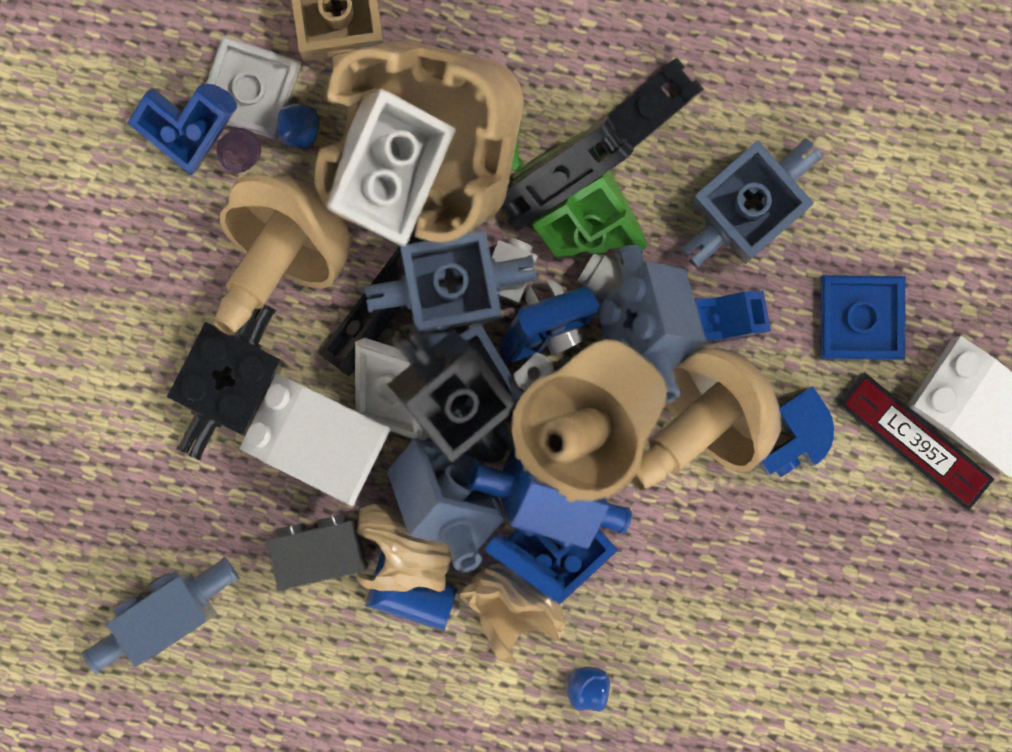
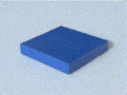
M820 276V359L905 360L906 276Z
M499 531L495 532L486 544V552L556 602L565 590L564 580L561 576Z

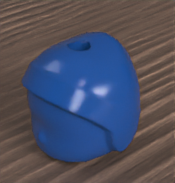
M290 104L283 107L278 113L276 126L280 141L287 147L311 148L317 138L320 117L316 109L308 105Z
M580 667L573 670L568 677L567 696L571 705L579 711L592 710L600 712L605 709L610 691V678L606 672L596 667Z

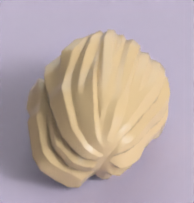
M371 504L359 509L357 533L362 537L376 541L385 555V566L377 576L357 573L356 580L362 586L378 591L406 592L415 587H427L438 592L445 590V574L450 568L449 563L452 560L447 544L409 536L401 510L382 504Z
M495 563L480 570L479 573L472 577L470 584L466 585L458 594L462 602L479 613L481 631L489 639L492 652L504 663L512 664L516 662V659L509 651L514 646L518 636L526 631H544L555 641H558L565 633V617L559 603L553 601L503 563Z

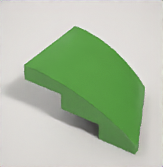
M581 131L577 135L573 136L572 138L555 147L551 151L542 155L538 159L529 163L521 169L520 173L515 172L513 180L517 179L518 177L526 173L528 170H530L531 168H533L534 166L548 158L550 155H552L553 153L567 145L569 142H571L584 132ZM610 171L533 221L532 224L556 257L575 256L581 252L591 254L606 253L609 249L622 248L628 245H637L644 249L648 243L631 207Z

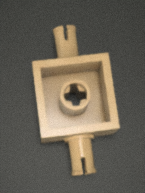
M292 0L298 48L303 62L328 58L332 60L334 71L338 63L348 54L384 43L378 0ZM341 3L343 9L341 16L333 17L331 13L333 5Z

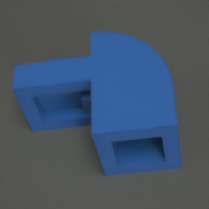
M744 291L716 298L694 299L706 339L704 344L771 332L764 291Z
M813 386L806 388L779 406L781 423L791 439L771 451L767 458L759 463L766 475L777 472L779 477L784 476L801 464L797 458L800 455L804 456L810 466H816L829 452L834 438V423L829 409Z

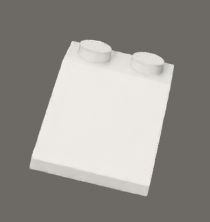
M383 89L364 95L347 133L327 208L401 246H406L456 128Z
M964 337L953 338L907 404V407L933 427L1011 478L1012 372Z
M276 373L239 449L353 506L391 429Z

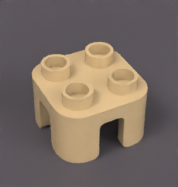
M395 40L364 48L344 57L335 67L328 89L329 102L349 106L344 135L341 141L320 149L315 166V186L326 207L328 205L347 133L364 95L383 89L456 128L417 218L415 236L434 242H448L463 236L492 218L500 210L506 198L523 111V93L514 74L507 67L494 60L406 40ZM331 211V212H332L333 214H335L336 216H338V217H340V218H342V219L351 221V220H349V219H347V218H345V217H343V216H341V215H339V214H337V213Z

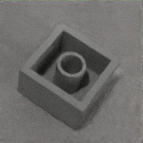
M346 514L317 520L318 529L306 531L305 523L276 529L277 538L267 540L278 591L365 571L367 564L361 537L357 533V520L347 522Z

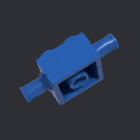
M515 445L502 471L481 465L478 462H475L469 471L467 478L468 489L500 497L511 527L524 535L533 536L534 534H539L551 538L562 546L571 547L577 545L589 549L599 527L624 534L631 523L632 511H630V508L608 503L606 497L593 501H567V496L560 494L559 490L538 481L528 470L524 471V464L515 457Z

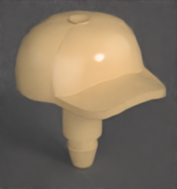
M252 174L242 176L235 182L229 193V200L220 212V224L227 237L245 256L226 284L229 292L221 299L213 324L220 331L233 335L252 317L251 313L255 308L261 309L282 277L311 288L323 289L334 284L344 269L349 255L351 240L346 220L333 214L324 205L317 189L290 176L282 175L269 177Z
M608 339L592 344L577 354L559 371L533 382L521 396L513 412L512 436L516 448L515 457L524 464V471L528 470L538 481L559 490L560 494L567 496V501L569 502L575 500L593 501L616 495L631 483L641 467L645 442L656 425L666 401L667 387L663 376L641 354L621 341Z
M699 347L673 370L677 386L680 389V396L676 397V400L665 404L674 420L649 441L650 449L643 452L641 467L631 482L636 488L643 491L666 479L668 473H679L702 451H706L713 459L731 470L747 472L756 467L773 450L781 432V413L769 380L741 354L726 349Z

